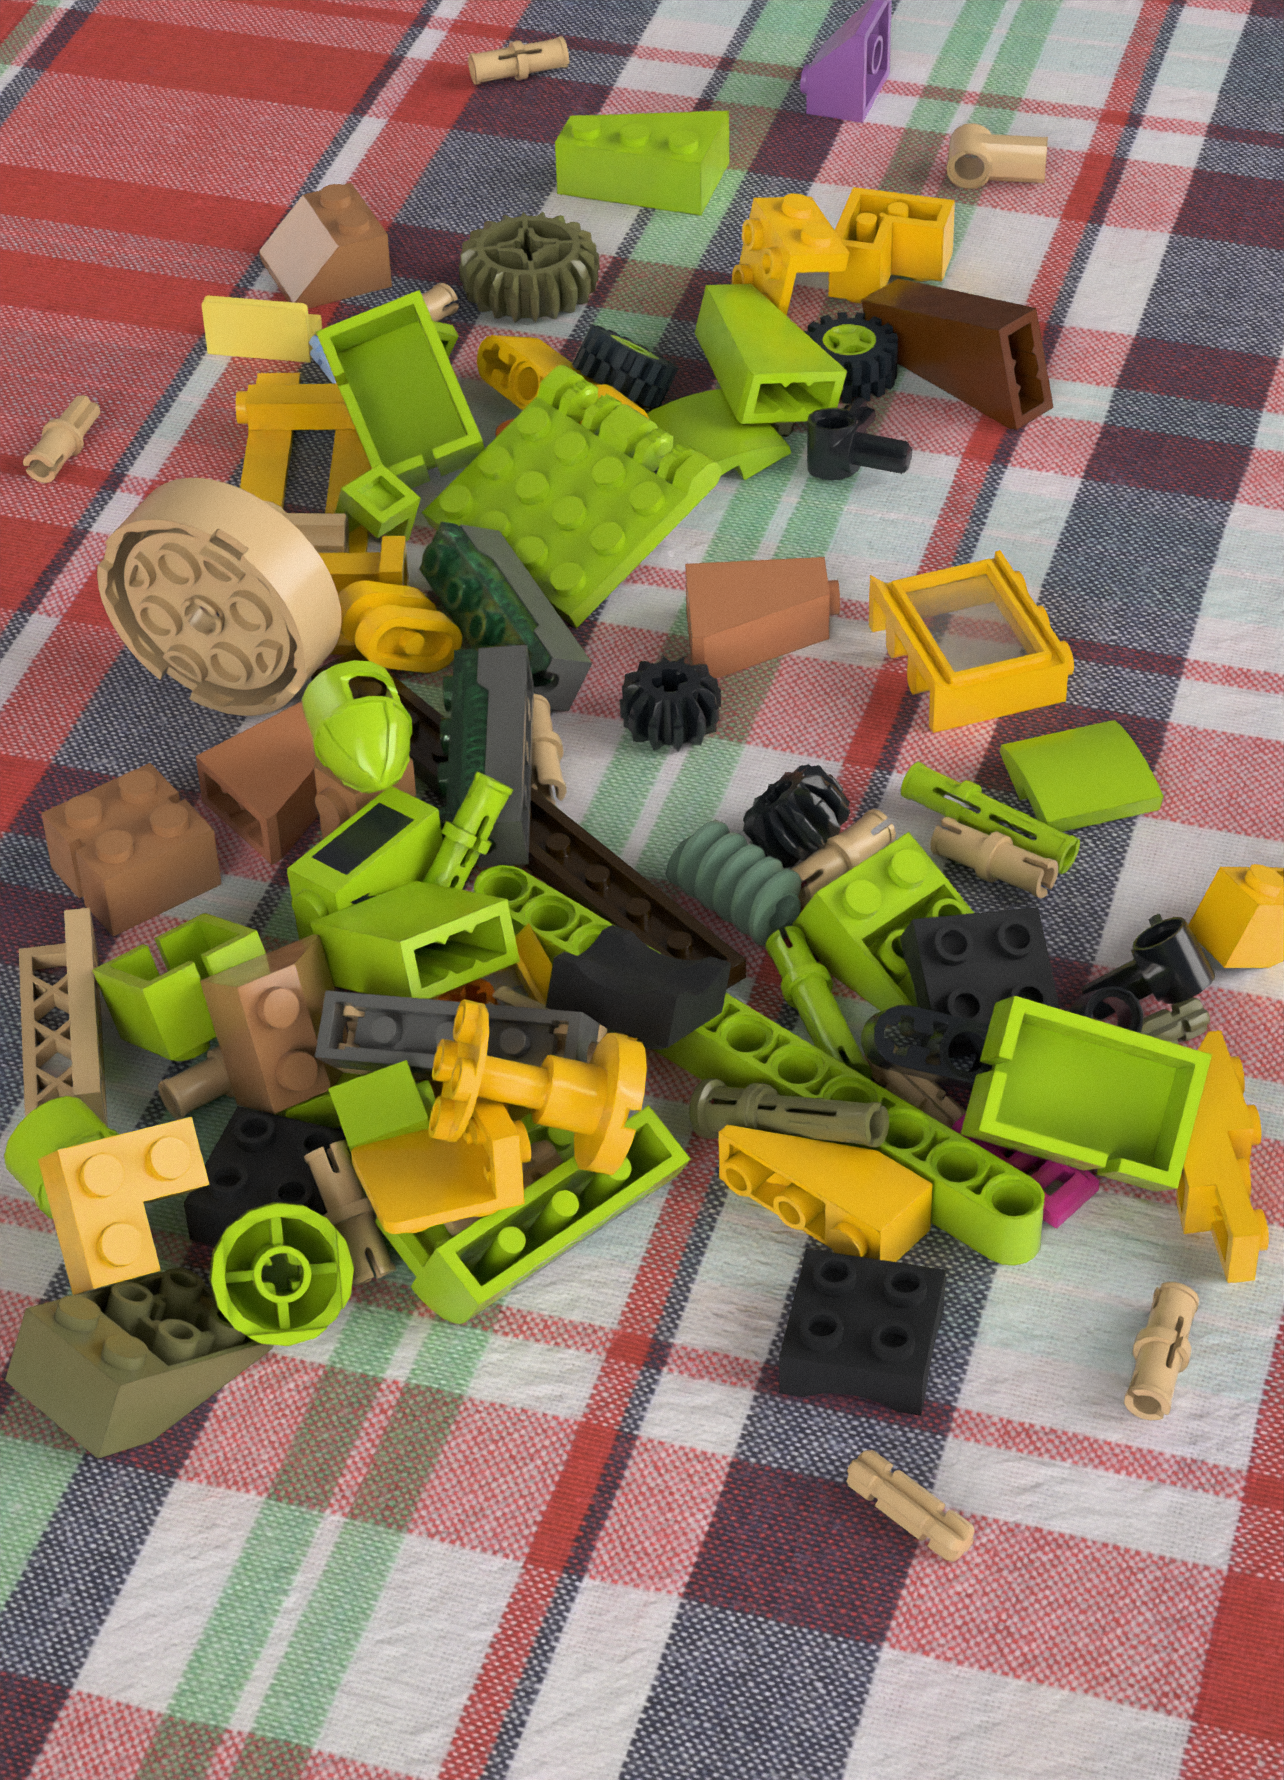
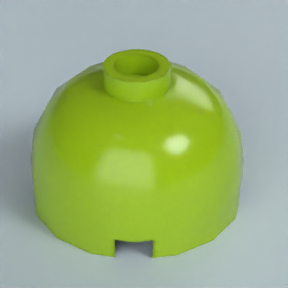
M273 1202L247 1210L225 1228L212 1252L209 1281L217 1307L236 1330L261 1344L291 1346L316 1338L327 1329L329 1324L336 1320L341 1309H344L351 1296L354 1266L347 1241L326 1217L304 1205Z

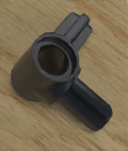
M855 398L843 409L824 408L816 410L809 414L807 419V470L812 476L823 480L848 478L855 474L861 466L900 474L905 473L909 469L912 459V447L904 440L867 434L866 429L875 420L876 414L875 409L867 407V401L864 398Z
M1157 914L1148 919L1151 927L1143 931L1134 940L1133 949H1131L1134 959L1085 984L1081 991L1082 995L1108 986L1121 987L1130 991L1138 1000L1153 994L1158 1002L1162 1000L1165 1004H1175L1188 1000L1205 990L1215 979V973L1186 920L1182 917L1163 920L1161 915ZM1100 1001L1094 1008L1093 1016L1096 1019H1104L1116 1012L1109 1004Z

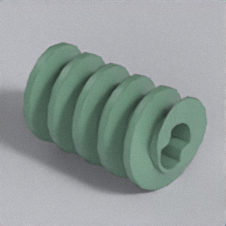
M713 820L705 823L693 835L678 845L668 861L665 875L671 884L681 887L685 894L698 899L702 906L715 911L722 920L734 924L739 932L751 936L754 942L760 946L765 947L768 937L778 929L783 940L786 939L788 936L785 927L792 926L801 913V902L798 896L802 880L799 874L794 870H783L784 868L778 859L770 856L766 857L763 849L759 846L748 845L743 835L736 832L730 833L728 826L722 821Z

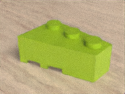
M729 111L570 116L555 141L557 194L701 216L730 163Z

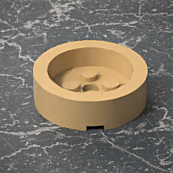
M182 478L164 483L150 493L105 542L107 544L104 559L97 566V579L101 600L113 627L128 649L153 675L160 680L167 673L176 681L191 689L193 692L191 693L190 700L202 706L239 716H256L274 712L290 702L331 654L338 642L342 622L340 601L333 579L322 558L292 522L268 503L243 489L205 478Z

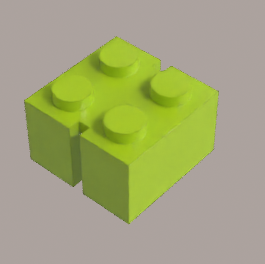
M202 913L154 938L168 971L162 975L159 974L149 947L145 944L92 970L122 1040L171 1061L189 1060L203 1054L210 1048L209 1041L217 1036L200 980L264 955L266 952L257 930L207 913Z

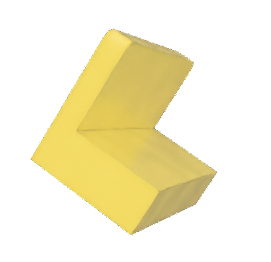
M205 296L202 302L208 354L311 362L310 352L312 347L309 341L313 335L317 336L316 331L322 329L321 315L308 314L306 304L221 296Z

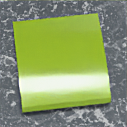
M722 389L692 394L669 402L647 413L649 419L655 422L657 427L674 436L673 448L683 442L696 451L703 453L721 466V475L734 468L746 480L792 453L787 442L770 423L741 424L735 418Z
M1115 720L1006 743L1000 747L999 752L1019 800L1029 799L1037 820L1061 832L1160 810L1164 797L1139 748L1124 728Z

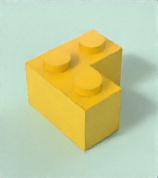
M853 187L835 228V232L850 252L846 271L829 272L828 297L847 299L853 303H862L861 299L886 286L891 275L909 277L915 281L934 280L942 282L953 254L955 200Z
M192 1117L60 1149L38 1159L72 1294L77 1295L161 1271L144 1204L183 1195L210 1185Z

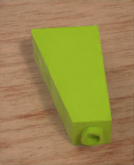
M752 284L706 285L695 335L735 418L741 424L807 421L809 414L816 410L838 408L847 374L846 369Z

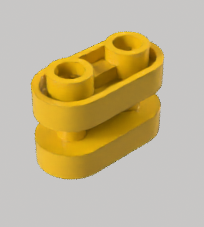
M362 580L348 585L338 594L342 620L340 632L349 641L355 643L359 652L368 661L387 669L433 673L450 664L461 648L462 633L459 627L444 613L437 611L434 603L418 588Z

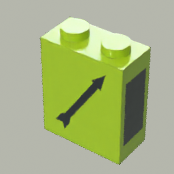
M390 786L289 866L287 874L292 897L291 905L295 915L299 940L313 934L311 921L413 881L423 882L443 842L439 809Z

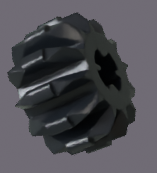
M662 654L660 661L655 664L640 661L637 672L625 674L624 684L622 685V699L619 700L620 717L623 719L624 727L631 731L633 741H650L653 751L658 750L664 745H671L679 752L682 744L686 742L693 745H702L704 735L716 732V725L719 721L721 689L718 687V679L709 674L706 664L691 666L687 656L682 657L678 661H669Z
M802 765L793 773L785 772L780 780L774 784H769L768 789L762 795L754 798V806L746 811L743 818L745 823L743 831L751 839L750 844L762 848L766 857L770 856L778 859L783 868L793 867L799 860L804 861L818 849L825 848L827 839L839 834L840 826L849 817L850 810L848 806L850 801L842 793L843 788L831 774L827 775L820 765Z

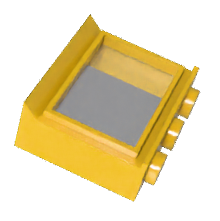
M1001 550L995 551V558L993 559L989 558L898 579L889 583H884L870 575L868 626L872 632L886 630V648L892 659L908 655L907 681L911 693L914 695L930 691L929 727L933 733L1066 701L1068 676L1074 672V660L1071 649L1066 641L1058 639L1050 627L1049 617L1045 608L1042 605L1037 606L1027 591L1022 573L1012 569Z

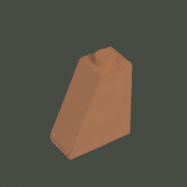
M825 557L685 564L686 614L691 666L706 664L709 674L716 679L829 639V615H840L838 580H828Z
M302 701L196 756L202 802L271 865L284 858L319 815L315 804L317 789L314 771L315 752L313 738L303 713Z

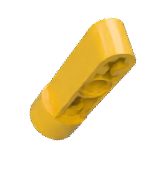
M490 335L479 346L477 369L481 378L522 410L537 397L541 381L557 366L566 365L582 375L585 380L599 387V398L607 393L649 419L647 413L614 387L594 382V379L586 377L581 371L573 367L572 362L539 338Z

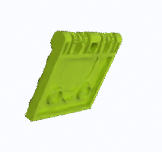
M559 365L541 381L537 397L422 511V514L431 527L465 551H467V546L457 543L454 539L460 525L499 530L558 615L575 628H578L717 485L721 477V466L683 442L673 448L674 436L657 427L655 422L630 406L622 404V402L607 393L599 398V387L585 380L582 375L568 366Z

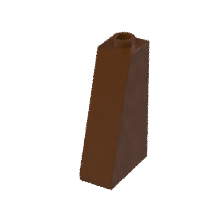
M899 278L861 299L865 320L869 321L873 316L881 318L882 325L889 323L893 327V333H897V364L1007 428L1018 430L1054 407L1036 308Z

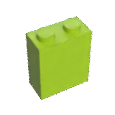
M413 881L310 922L313 934L320 936L334 986L364 994L431 999L520 962L508 899L420 881Z

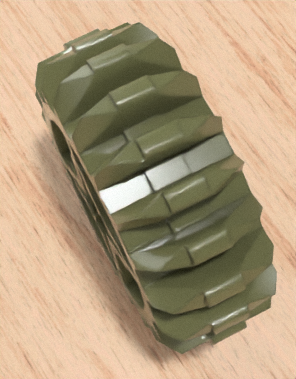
M523 212L520 217L514 218L503 215L500 222L486 221L483 229L471 231L470 239L462 243L459 277L463 283V290L467 294V300L476 303L478 311H492L496 319L511 316L514 322H518L521 318H531L536 323L539 317L548 316L552 319H557L558 312L573 313L575 312L576 304L588 303L589 294L596 291V282H598V270L600 269L599 253H596V244L592 242L591 233L581 230L580 223L578 222L566 223L564 216L559 215L554 218H548L544 212L537 216H527Z

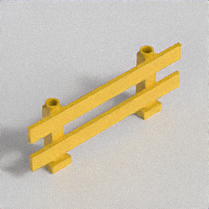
M258 373L256 384L248 385V391L236 392L237 423L248 424L249 429L240 489L255 495L263 501L273 502L283 509L294 430H335L325 513L335 514L341 488L372 469L338 385L301 384L300 373ZM360 525L349 533V553L318 554L326 565L338 594L348 585L362 580L409 586L406 537L382 536L381 552H367L369 531L363 525ZM340 632L338 642L330 655L347 654L355 650L356 645Z

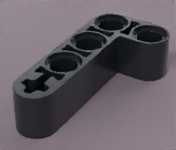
M1108 986L1081 995L1072 1004L1069 1011L1093 1019L1095 1006L1100 1001H1103L1115 1010L1118 1017V1027L1138 1033L1142 1031L1143 1010L1140 1002L1130 991L1121 987ZM897 1005L875 1013L866 1021L861 1032V1046L865 1056L874 1065L886 1070L972 1090L976 1075L991 1071L993 1066L980 1062L989 1024L911 1005ZM900 1022V1034L918 1040L930 1037L926 1048L912 1045L898 1049L893 1053L894 1041L884 1038V1030L896 1026ZM956 1035L968 1038L976 1051V1060L972 1068L967 1072L957 1069L951 1063L948 1055V1047Z

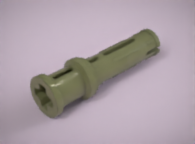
M704 1079L695 1087L689 1106V1118L692 1129L697 1136L704 1139L718 1138L720 1130L726 1125H733L819 1141H834L878 1147L885 1141L889 1128L887 1109L885 1106H881L879 1102L862 1103L779 1095L772 1086L758 1082L749 1084L746 1088L727 1087L725 1082L719 1079Z

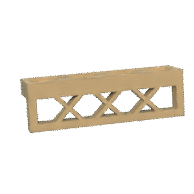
M90 907L64 910L66 943L19 949L25 1117L33 1109L51 1099L71 1096L80 1098L108 1127L100 988L92 971L99 967L98 951ZM67 966V974L53 986L35 977V970ZM54 1007L69 1014V1020L56 1031L38 1022ZM58 1052L72 1060V1066L58 1078H55L41 1070L40 1067Z

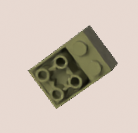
M184 1267L171 1268L157 1274L126 1282H118L108 1287L74 1296H65L59 1300L26 1308L5 1381L99 1459L152 1442L272 1350L274 1345L261 1344L236 1330L217 1307L212 1289L204 1283V1280L198 1274Z

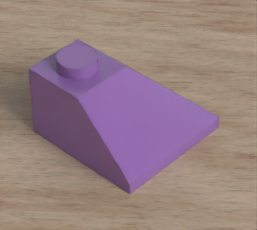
M868 0L820 47L812 63L805 64L801 74L800 91L803 94H807L806 114L863 123L890 74L892 0Z

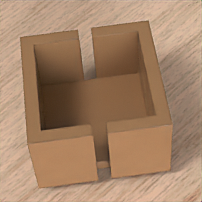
M151 763L41 813L51 868L78 898L84 897L85 906L87 908L90 907L91 913L113 937L221 885L214 829L185 799L180 801L179 792Z

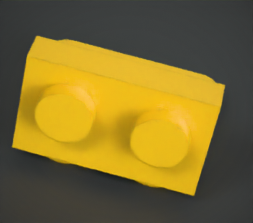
M792 193L784 197L753 198L749 219H746L742 226L743 248L739 264L733 268L732 284H752L787 316L796 273L846 271L850 252L812 196L807 197L802 194Z
M477 1097L467 1127L457 1142L430 1138L428 1129L357 1146L351 1151L353 1168L383 1229L390 1234L417 1233L431 1226L472 1216H488L498 1210L525 1204L522 1163L531 1161L530 1141L521 1120L512 1121L510 1118L508 1103Z

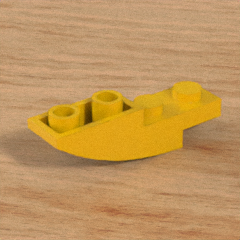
M1221 1030L1208 1031L1198 1050L1212 1054L1178 1189H1175L1177 1209L1183 1234L1211 1231L1227 1283L1254 1281L1259 1251L1267 1250L1269 1244L1265 1214L1262 1209H1253L1250 1201L1251 1175L1249 1163L1252 1146L1260 1145L1261 1143L1260 1116L1254 1104L1246 1105L1243 1096L1245 1090L1244 1071L1240 1058L1238 1056L1230 1057Z

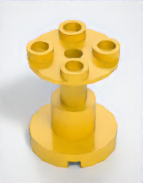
M462 1000L454 1020V1041L441 1039L434 1057L432 1078L433 1080L443 1082L442 1095L437 1097L431 1111L428 1128L429 1137L457 1142L467 1127L477 1097L531 1108L534 1124L574 1132V1157L578 1168L606 1175H614L622 1166L636 1129L624 1127L630 1109L641 1111L647 1070L646 1052L643 1043L636 1041L637 1038L628 1037L627 1035L606 1033L597 1044L589 1063L547 1055L541 1067L487 1056L489 1039V1014L487 1008L483 1003Z

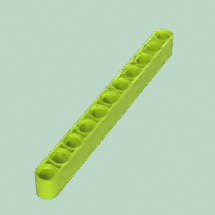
M508 865L490 867L482 871L475 879V893L508 899L515 936L529 923L552 965L554 957L563 952L576 956L582 954L595 942L602 930L613 925L517 867ZM725 994L722 1013L670 1047L653 1049L699 1079H719L724 1081L727 1087L746 1088L749 1084L758 1082L772 1086L779 1095L881 1103V1106H885L888 1112L889 1128L885 1141L880 1146L868 1147L863 1144L825 1142L877 1150L933 1184L931 1223L988 1259L1002 1265L1015 1266L1027 1263L1035 1258L1040 1251L1045 1194L1037 1181L731 995Z

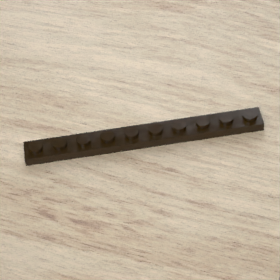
M355 649L317 669L311 676V680L319 673L336 664L353 660H368L358 649ZM389 673L396 686L400 701L412 719L409 757L413 760L414 775L458 810L459 785L461 782L462 731ZM356 676L348 682L354 699L366 696H385L387 692L385 683L374 677ZM478 743L472 744L478 748H483ZM470 747L467 749L468 752L474 751V749ZM479 752L472 756L486 759V752ZM470 758L467 759L468 763L475 761ZM477 763L472 765V767L485 770V763ZM469 768L466 770L468 774L474 772ZM469 779L466 780V783H467V784H470V783L473 782V781H471V780H469ZM531 787L529 864H525V867L553 889L611 924L632 931L640 941L663 955L681 960H700L711 956L730 962L731 967L727 989L746 978V959Z

